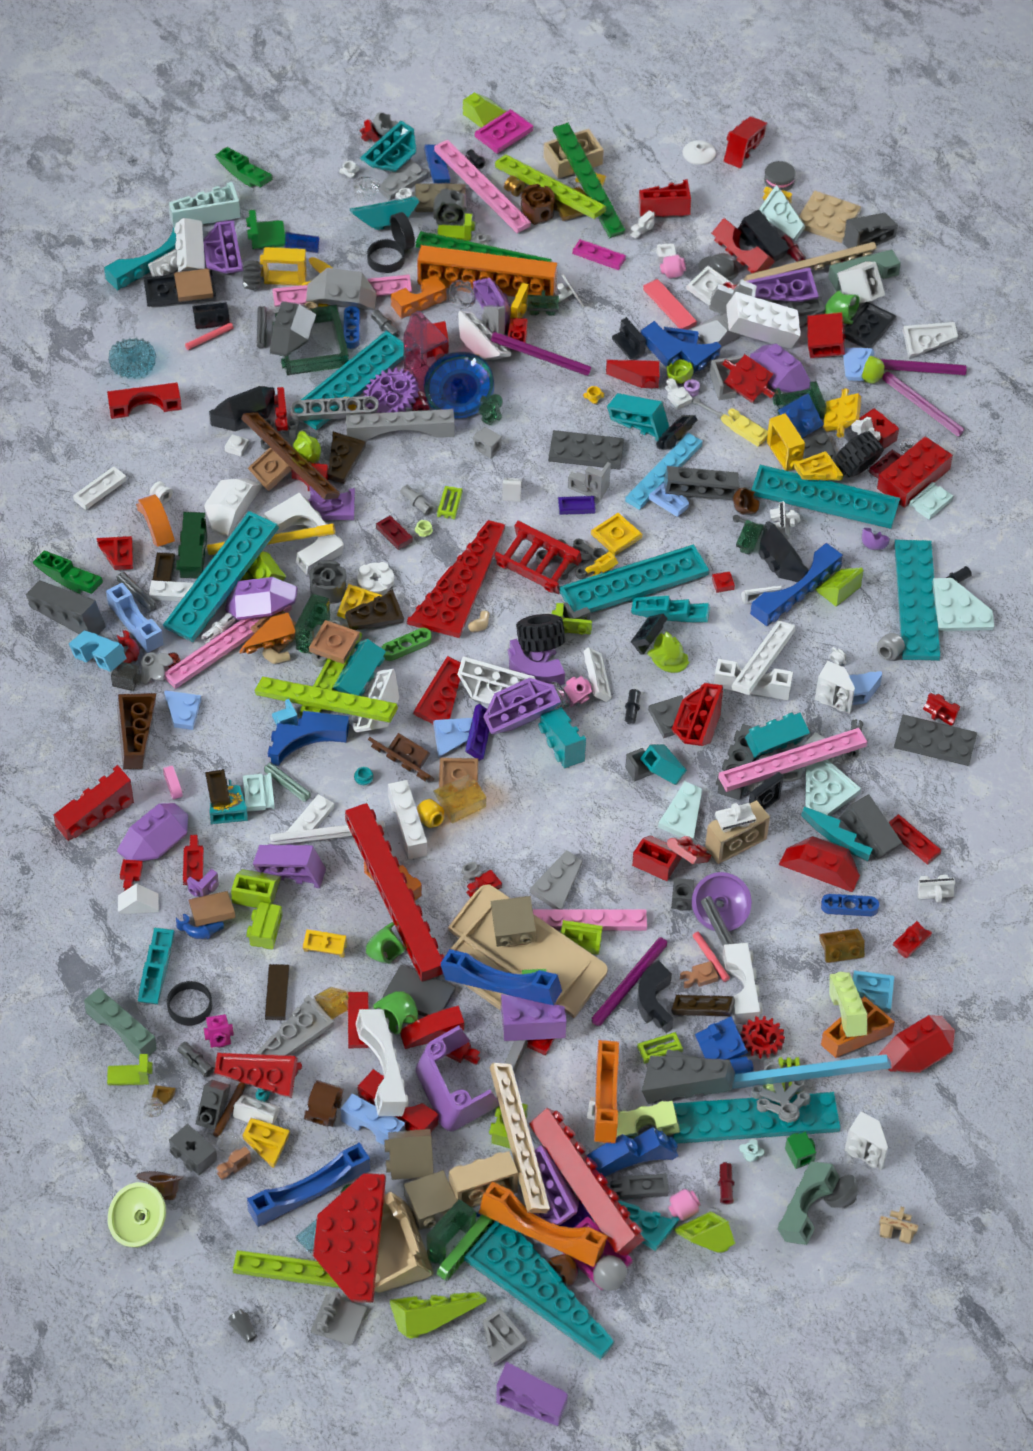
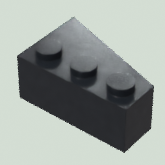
M759 209L744 217L738 229L742 232L740 237L746 241L745 245L747 247L752 246L756 248L758 246L775 262L785 257L789 250L786 241L780 237L777 230L769 223L767 217Z

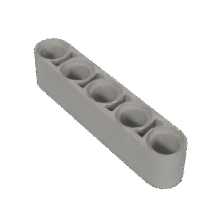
M373 396L298 400L291 405V417L297 421L346 418V415L377 413L379 403ZM372 403L375 408L367 409L366 404ZM354 404L357 409L352 411L348 409V406ZM335 405L339 407V410L334 412L330 410V407ZM317 406L321 408V411L315 413L312 411V408ZM299 407L303 409V412L297 414L294 412V409Z

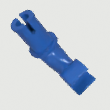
M183 913V921H179L176 917L177 929L185 931L194 939H209L212 934L224 929L223 921L194 927L190 924L187 914Z

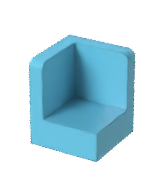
M287 699L285 700L286 709L272 713V717L276 725L280 723L297 726V713L290 700Z

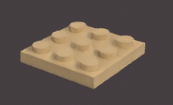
M814 190L799 217L806 226L805 231L842 243L846 220L857 218L861 211V206Z

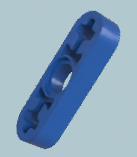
M349 306L344 309V346L349 349H355L360 343V312L357 307ZM353 325L356 328L348 329L347 327Z
M826 894L822 898L821 909L826 914L871 917L878 913L879 901L872 896ZM852 902L855 904V907L847 908L845 903Z

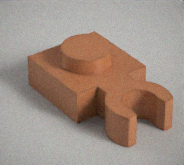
M711 961L692 966V972L683 971L680 973V979H689L684 982V988H690L696 982L701 987L718 981V975Z
M246 1146L232 1152L226 1163L216 1167L218 1170L217 1175L221 1180L227 1178L231 1172L235 1174L251 1163L250 1151Z

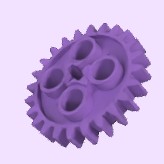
M389 368L387 373L382 371L381 376L376 374L375 380L370 379L372 384L366 385L368 390L363 391L365 396H373L378 400L377 413L406 412V408H412L411 403H416L414 398L419 397L417 393L419 388L415 377L409 371L405 372L403 368L400 371L395 368L393 372ZM372 403L366 404L367 409L375 408Z

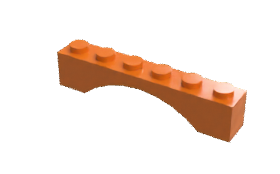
M598 1040L594 1142L616 1143L618 1127V1041Z
M494 1182L490 1184L482 1197L479 1209L480 1214L592 1267L596 1265L603 1255L608 1237L605 1234L590 1227L567 1228L547 1222L534 1213H528L526 1207L516 1198L511 1190Z

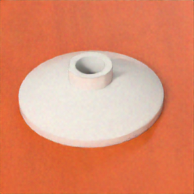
M692 141L683 148V156L692 164L706 165L715 159L716 150L708 142Z

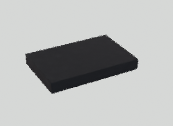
M866 302L851 319L853 324H847L844 327L845 339L863 348H873L894 323L896 315Z

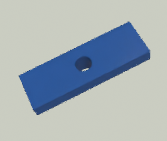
M425 144L424 151L433 183H450L447 164L434 151L436 145Z

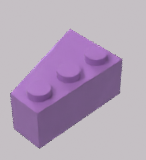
M259 845L253 861L257 872L281 876L282 881L285 878L294 879L296 884L302 885L303 882L312 883L315 888L321 887L326 868L314 846Z
M506 1361L497 1382L496 1404L558 1426L567 1406L568 1394L562 1389L556 1388Z

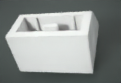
M865 261L837 273L842 293L845 295H858L860 298L859 303L872 301L885 295L876 262ZM856 297L851 300L850 305L855 304Z
M827 661L818 676L815 700L850 714L855 687L844 667Z
M860 1112L848 1131L844 1151L854 1158L865 1161L870 1167L882 1170L888 1145L880 1121Z

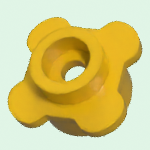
M591 386L583 394V397L591 401L592 404H597L599 399L604 398V393L601 392L599 387Z

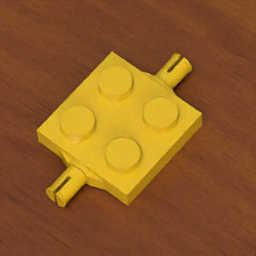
M847 388L842 389L840 398L826 401L823 428L826 432L837 430V437L839 438L841 436L842 438L844 437L845 428L859 420L862 397L859 393L848 395L849 390Z

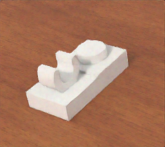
M177 249L148 264L152 276L168 275L178 270Z

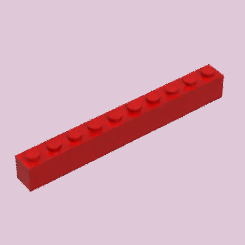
M367 803L345 810V822L421 982L442 975L443 971L440 963L444 955L439 954L437 950L438 943L435 937L432 938L429 933L431 932L430 926L422 918L423 913L420 905H416L414 902V893L406 885L407 879L404 872L401 873L399 870L397 857H393L391 854V845L383 837L384 831L382 826L376 822L375 811L370 809Z

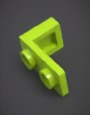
M465 214L464 226L438 225L437 235L471 241L472 231H475V221H472V214Z
M556 603V610H552V614L562 617L565 633L591 634L592 620L563 618L564 603Z
M139 1054V1065H109L107 1084L109 1086L149 1085V1074H153V1062H149L148 1054Z

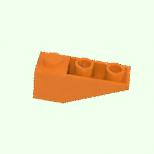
M289 613L271 617L242 646L239 651L240 654H252L257 649L263 647L268 649L280 642L281 644L291 642L296 631Z

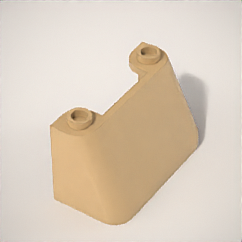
M392 1192L384 1195L375 1291L378 1293L424 1280L433 1275V1268L409 1205Z

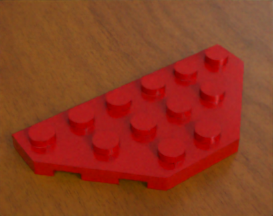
M362 1174L317 1214L313 1257L352 1302L373 1303L386 1184L385 1174Z

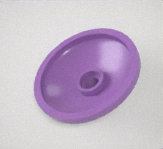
M726 872L710 874L704 877L694 889L692 895L694 915L704 927L712 931L715 930L701 904V900L708 896L712 897L715 905L717 901L723 903V907H718L717 905L716 907L728 931L741 926L750 914L752 906L750 891L746 884L733 874Z

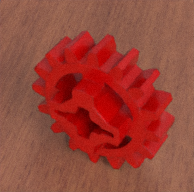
M755 1016L754 1022L748 1019L747 1025L743 1024L740 1035L747 1051H752V1057L755 1054H759V1059H762L763 1055L770 1058L771 1053L776 1056L778 1050H782L785 1036H783L784 1029H780V1023L774 1024L773 1018L767 1021L766 1016H763L762 1020Z

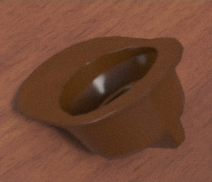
M144 1171L136 1175L138 1179L146 1181L149 1185L156 1188L164 1200H174L176 1198V1193L179 1190V1180L184 1178L183 1176L159 1171Z

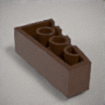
M157 693L118 694L117 714L123 770L143 769Z

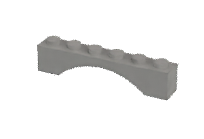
M453 409L346 415L347 436L367 441L372 437L390 431L412 430L430 434L436 438L454 437Z

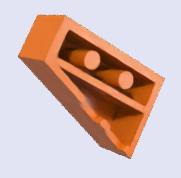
M864 996L861 1001L867 1012V1035L846 1037L840 1017L823 1032L821 1046L837 1058L892 1035L895 1021Z

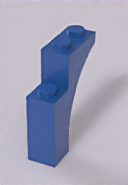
M655 320L641 330V334L646 338V346L666 368L671 363L673 365L678 359L691 362L694 373L697 370H703L708 362L716 360L720 356L722 346L718 342L693 344L681 341L664 331Z
M303 711L302 718L298 719L297 726L277 723L276 731L273 730L271 736L273 745L268 748V757L271 758V763L279 766L292 752L309 744L329 741L346 743L350 728L349 716Z
M652 1127L633 1139L621 1134L616 1137V1143H606L586 1156L596 1163L597 1167L595 1169L597 1172L607 1177L631 1165L652 1160H673L679 1155L676 1150L678 1148L676 1141L672 1137L665 1135L663 1131L660 1132Z

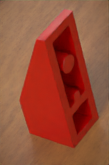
M606 360L607 375L640 388H659V361Z

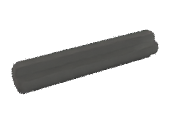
M259 306L257 309V347L265 348L267 308Z
M125 572L117 575V581L123 583L148 611L151 612L156 609V602Z
M708 896L702 899L701 904L723 947L726 944H735L712 897Z

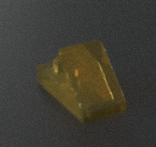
M330 986L314 996L317 1003L331 1019L348 1010L344 1001L349 997L344 990Z

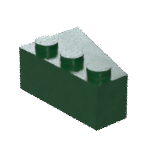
M183 512L182 531H180L181 545L178 546V556H180V559L176 561V570L180 571V578L198 579L204 570L208 538L206 513Z

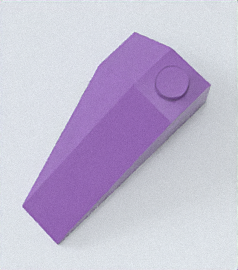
M810 267L746 281L757 286L755 298L802 302L819 298Z

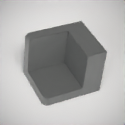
M564 603L563 615L565 618L590 620L591 612L587 607L573 612L569 604Z
M644 748L626 754L625 768L634 782L650 776L652 773L640 759L645 752Z

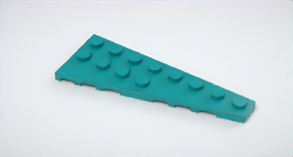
M495 1221L464 1256L465 1262L599 1360L614 1345V1340L599 1322L597 1323L588 1313V1309L582 1306L576 1299L575 1294L562 1282L560 1276L536 1252L531 1242L527 1241L520 1232Z

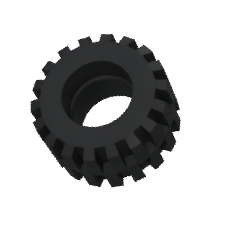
M870 431L863 432L851 439L840 449L835 457V461L848 477H853L873 465L882 455L884 448Z
M536 614L525 617L516 624L518 642L522 650L531 652L548 651L565 643L564 624L561 616Z

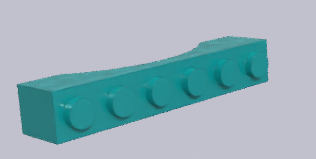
M175 227L167 241L155 251L137 258L117 259L105 266V279L118 291L150 273L148 264L176 249Z

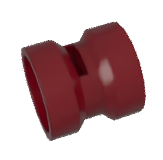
M418 391L419 397L414 398L416 403L410 404L412 406L411 410L428 411L429 405L426 394Z

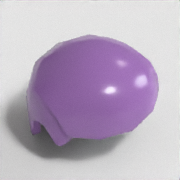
M863 528L862 543L868 549L882 550L888 546L890 541L888 536L882 535L881 532L874 535L871 528Z

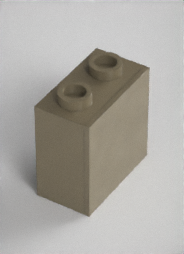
M531 896L491 901L497 947L537 941Z
M430 1129L388 1132V1139L384 1140L385 1152H389L390 1160H386V1173L391 1174V1180L422 1178L434 1173Z
M444 1170L404 1184V1197L413 1213L419 1231L459 1217V1204Z

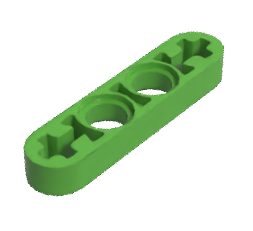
M482 1214L442 1262L437 1271V1276L448 1281L464 1262V1256L494 1224L495 1220Z

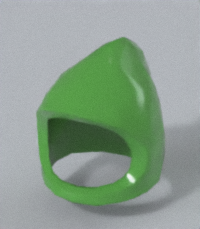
M841 290L831 296L825 305V314L842 312L844 323L853 324L851 319L857 312L860 298L856 294H842ZM854 297H856L855 304L853 306H849L851 300Z
M393 922L373 935L366 945V954L375 961L390 964L397 956L406 951L404 945L392 931ZM383 952L387 953V958H385Z
M403 991L391 993L373 1005L374 1009L384 1010L385 1017L389 1020V1030L395 1035L400 1034L403 1023L411 1024L418 1020V1010L413 998Z

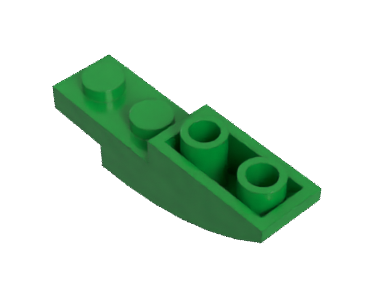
M229 147L223 148L215 154V158L227 171L250 188L255 185L261 188L273 180L271 173L251 164L249 157Z
M45 550L33 561V564L48 577L79 594L82 591L92 594L103 583L102 577L73 566L71 560Z

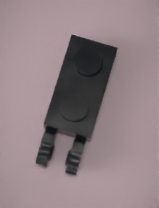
M681 415L659 438L656 443L657 449H673L676 446V441L680 440L698 421L696 415Z

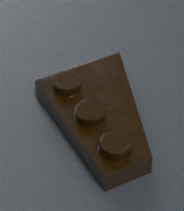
M333 431L328 479L345 484L366 447V441Z
M393 589L381 597L380 595L375 597L373 601L367 604L363 603L346 611L345 614L348 626L353 630L399 624L404 621V616Z

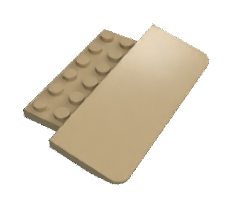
M491 885L481 886L467 901L448 927V931L459 938L450 949L468 953L481 963L506 973L522 974V970L547 969V972L558 974L562 992L555 1004L564 1006L565 1012L575 1018L606 977V964L534 914L536 942L497 947L491 901L510 898ZM465 985L501 1011L502 993Z

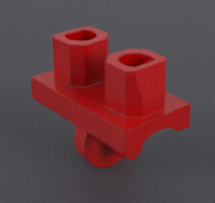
M930 693L923 710L932 715L931 719L934 721L940 719L952 726L955 723L960 706L956 703H948L945 701L944 696L939 693L936 695Z
M916 921L893 942V946L898 949L900 955L908 958L932 936V932L923 928Z

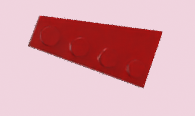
M217 1053L214 1073L292 1099L298 1058L285 1055Z

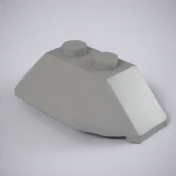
M326 268L308 283L306 302L344 307L355 306L360 309L375 310L377 293L362 272Z

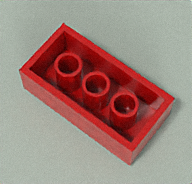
M925 436L879 474L877 489L886 495L900 498L899 505L905 508L915 496L950 470L953 455Z

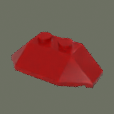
M704 683L699 689L693 691L682 700L672 732L684 744L704 746L711 743L721 715L723 685Z
M814 836L786 848L779 862V865L852 893L860 878L849 849Z
M928 1015L896 1034L878 1055L886 1054L889 1057L892 1067L888 1069L890 1072L920 1073L953 1052L955 1030L943 1016Z

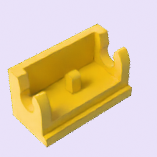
M306 929L302 949L305 952H309V950L339 955V957L344 958V950L347 948L348 943L346 935Z

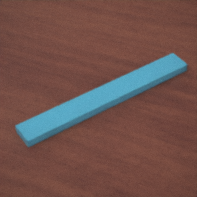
M885 1054L735 1074L732 1089L890 1069L892 1067L889 1057Z

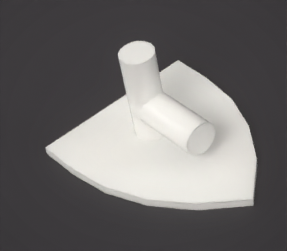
M562 273V277L570 288L566 289L563 283H559L557 288L561 294L554 297L555 301L558 304L574 293L584 308L577 294Z

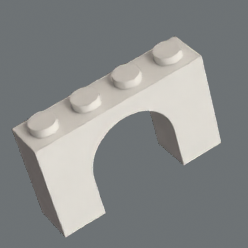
M300 493L264 513V518L278 524L279 529L275 534L293 525H305L309 528L328 524L322 520L320 513L310 506L309 500ZM335 534L322 537L317 536L318 539L313 544L297 553L296 563L306 575H309L313 566L315 568L319 562L332 561L342 555L344 543L339 536Z

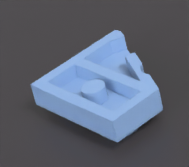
M845 348V355H843L845 376L849 381H864L862 378L864 365L869 356L874 357L875 351L873 348Z
M664 483L649 495V500L677 517L687 510L689 502L683 495L665 494Z
M165 690L164 695L174 728L193 730L201 703V695Z
M472 718L435 720L433 722L438 758L443 757L449 751L467 742Z

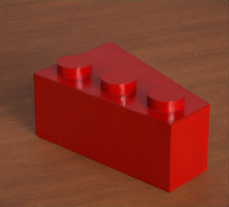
M749 116L736 126L735 129L729 131L726 138L728 143L723 162L741 169L744 159H749L750 154L748 153L751 149L755 150L763 140L768 122Z
M688 179L683 180V183L680 184L668 183V186L663 188L655 186L639 190L638 208L640 217L649 210L655 213L654 216L662 217L690 215L691 194Z

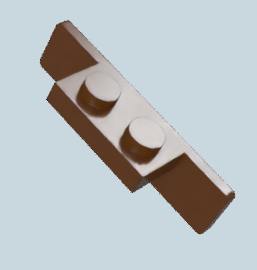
M398 733L388 748L373 738H368V741L372 743L371 747L379 753L382 750L387 753L386 757L393 762L399 760L402 762L401 767L411 772L413 769L418 772L416 776L425 782L427 779L432 782L435 780L431 775L421 770L431 753L402 734Z

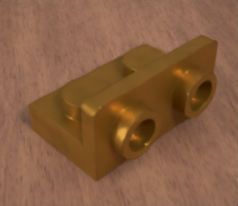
M858 928L819 934V941L824 949L826 963L865 957V940Z

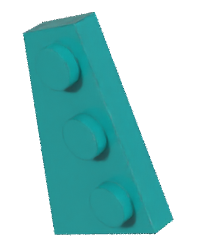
M618 1201L621 1206H624L629 1211L631 1221L635 1222L642 1230L640 1233L644 1238L642 1243L654 1251L660 1247L679 1223V1218L672 1217L670 1219L660 1216L661 1213L653 1211V1213L641 1210L639 1206Z

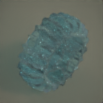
M129 337L128 340L123 338L122 342L116 341V345H112L111 350H109L108 360L111 369L114 370L115 374H119L121 378L124 376L127 379L130 377L135 379L136 376L142 378L143 374L148 375L149 371H153V366L156 363V353L149 341L145 342L144 338L139 340L137 337L135 339Z

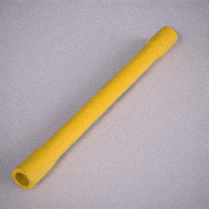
M332 523L275 534L267 545L316 536L334 535L335 526ZM225 542L208 544V554H217Z

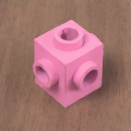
M574 676L566 682L567 686L560 691L569 706L572 707L578 702L581 705L590 699L589 695L592 692V686L582 676L577 679Z

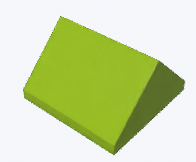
M862 567L840 569L819 585L816 591L837 607L861 587L864 570Z

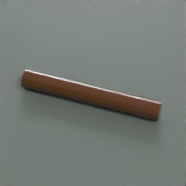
M239 1082L213 1132V1136L220 1138L233 1113L235 1103L242 1096L246 1088V1084Z

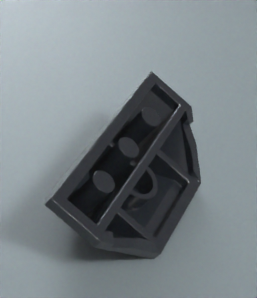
M258 386L225 399L215 409L209 411L211 426L236 432L249 427L242 420V416L245 413H258L263 419H267L275 404L274 387Z
M770 521L766 522L758 551L760 558L766 561L770 570L778 578L799 582L808 573V568L804 566L795 549L775 524Z

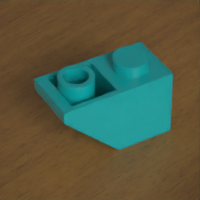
M650 744L640 758L652 773L674 785L678 784L687 771L665 744Z

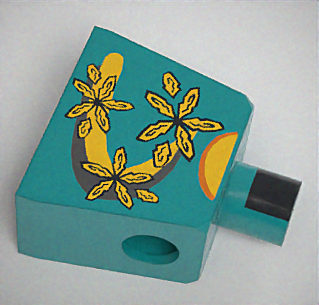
M226 779L231 804L211 808L210 803L211 824L248 821L247 807L240 786L232 785L231 780Z

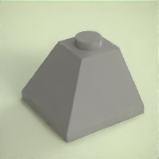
M727 313L719 314L691 329L699 331L698 339L703 344L718 342L723 347L740 338V334L729 331Z

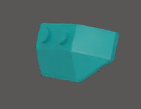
M401 120L360 157V160L372 168L396 172L417 152L414 128Z
M414 196L349 209L354 216L368 226L374 228V230L384 229V226L390 225V216L403 212L409 217L418 205L419 199Z

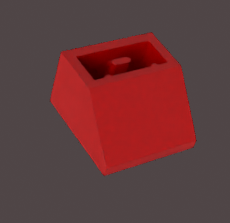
M649 835L642 838L634 850L632 866L664 881H668L682 857L669 849L667 842Z

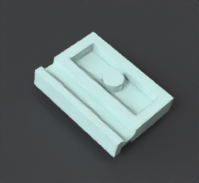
M932 482L910 501L909 506H913L917 512L930 520L953 500V495L942 487H937Z
M268 773V775H244L243 784L247 812L266 810V808L275 809L271 773Z

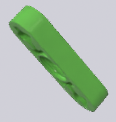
M420 628L384 643L381 647L386 651L383 656L384 660L393 661L430 645L431 632L426 628ZM409 642L412 645L410 647H403L401 644Z

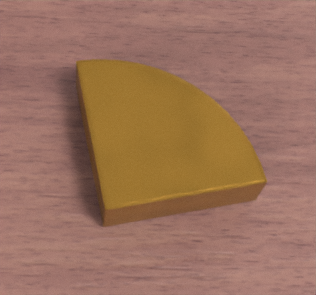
M155 1085L151 1107L167 1104L174 1097L175 1088Z

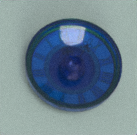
M452 352L440 357L430 366L425 375L423 386L427 401L433 410L453 409L454 419H462L473 416L483 409L480 401L481 397L485 407L493 396L495 382L491 368L484 359L469 352Z

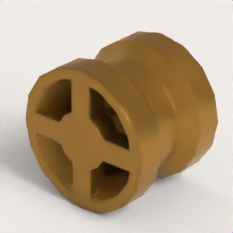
M514 175L509 176L504 183V189L508 192L511 191V194L514 196L520 195L525 187V183L522 180H517V177Z

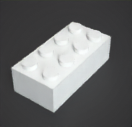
M735 292L726 305L728 327L731 332L772 344L776 343L789 349L793 347L801 336L798 310Z

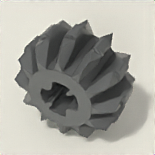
M244 261L242 276L245 289L254 290L260 288L261 269L259 261Z

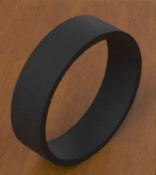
M403 212L391 215L390 228L394 240L403 246L404 251L414 248L415 236L408 217Z
M390 239L378 240L369 246L367 262L370 268L376 272L393 273L404 265L405 251L403 246L397 241ZM381 248H392L397 250L402 257L396 263L382 265L374 262L370 255Z
M185 981L177 984L170 990L167 996L168 1013L176 1023L181 1025L193 1026L206 1020V1017H209L212 1011V996L209 989L196 981ZM188 989L201 991L208 997L209 1005L200 1015L189 1018L181 1017L170 1008L171 1000L179 992Z

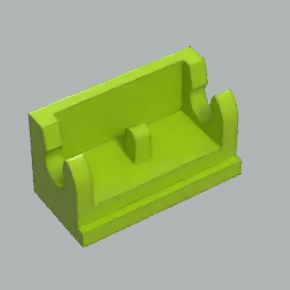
M563 920L561 928L563 935L589 953L599 955L603 926Z

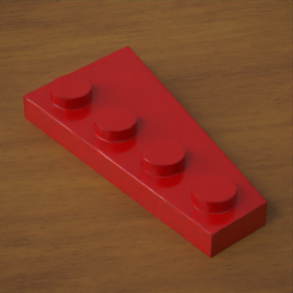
M449 656L446 657L414 709L413 715L431 724L435 720L450 719L460 682L458 671L461 662Z

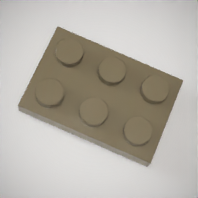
M415 184V197L419 199L415 212H433L434 198L442 189L456 190L466 195V184Z

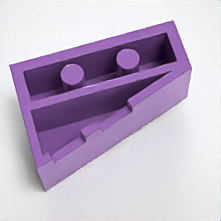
M501 994V1018L504 1041L566 1038L564 1006L556 1004L552 1006Z

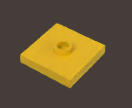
M521 284L511 306L510 318H523L527 309L528 284Z
M616 513L591 530V535L614 556L642 539L643 535L620 513Z

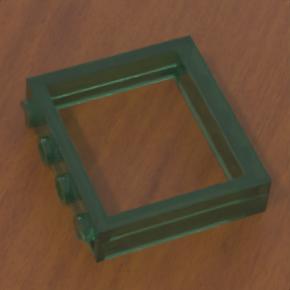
M337 305L309 309L316 314L314 324L331 321L339 354L289 360V355L282 356L281 367L286 370L287 376L338 369L349 361Z

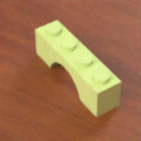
M850 972L829 974V995L833 1005H839L842 1027L846 1037L867 1035V1012Z

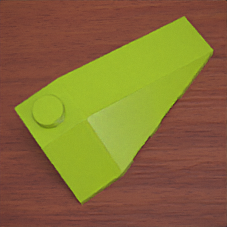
M479 1292L452 1293L450 1298L438 1296L437 1294L431 1295L430 1299L425 1300L418 1299L417 1296L391 1299L390 1306L398 1331L407 1338H418L420 1334H426L487 1302V1299Z

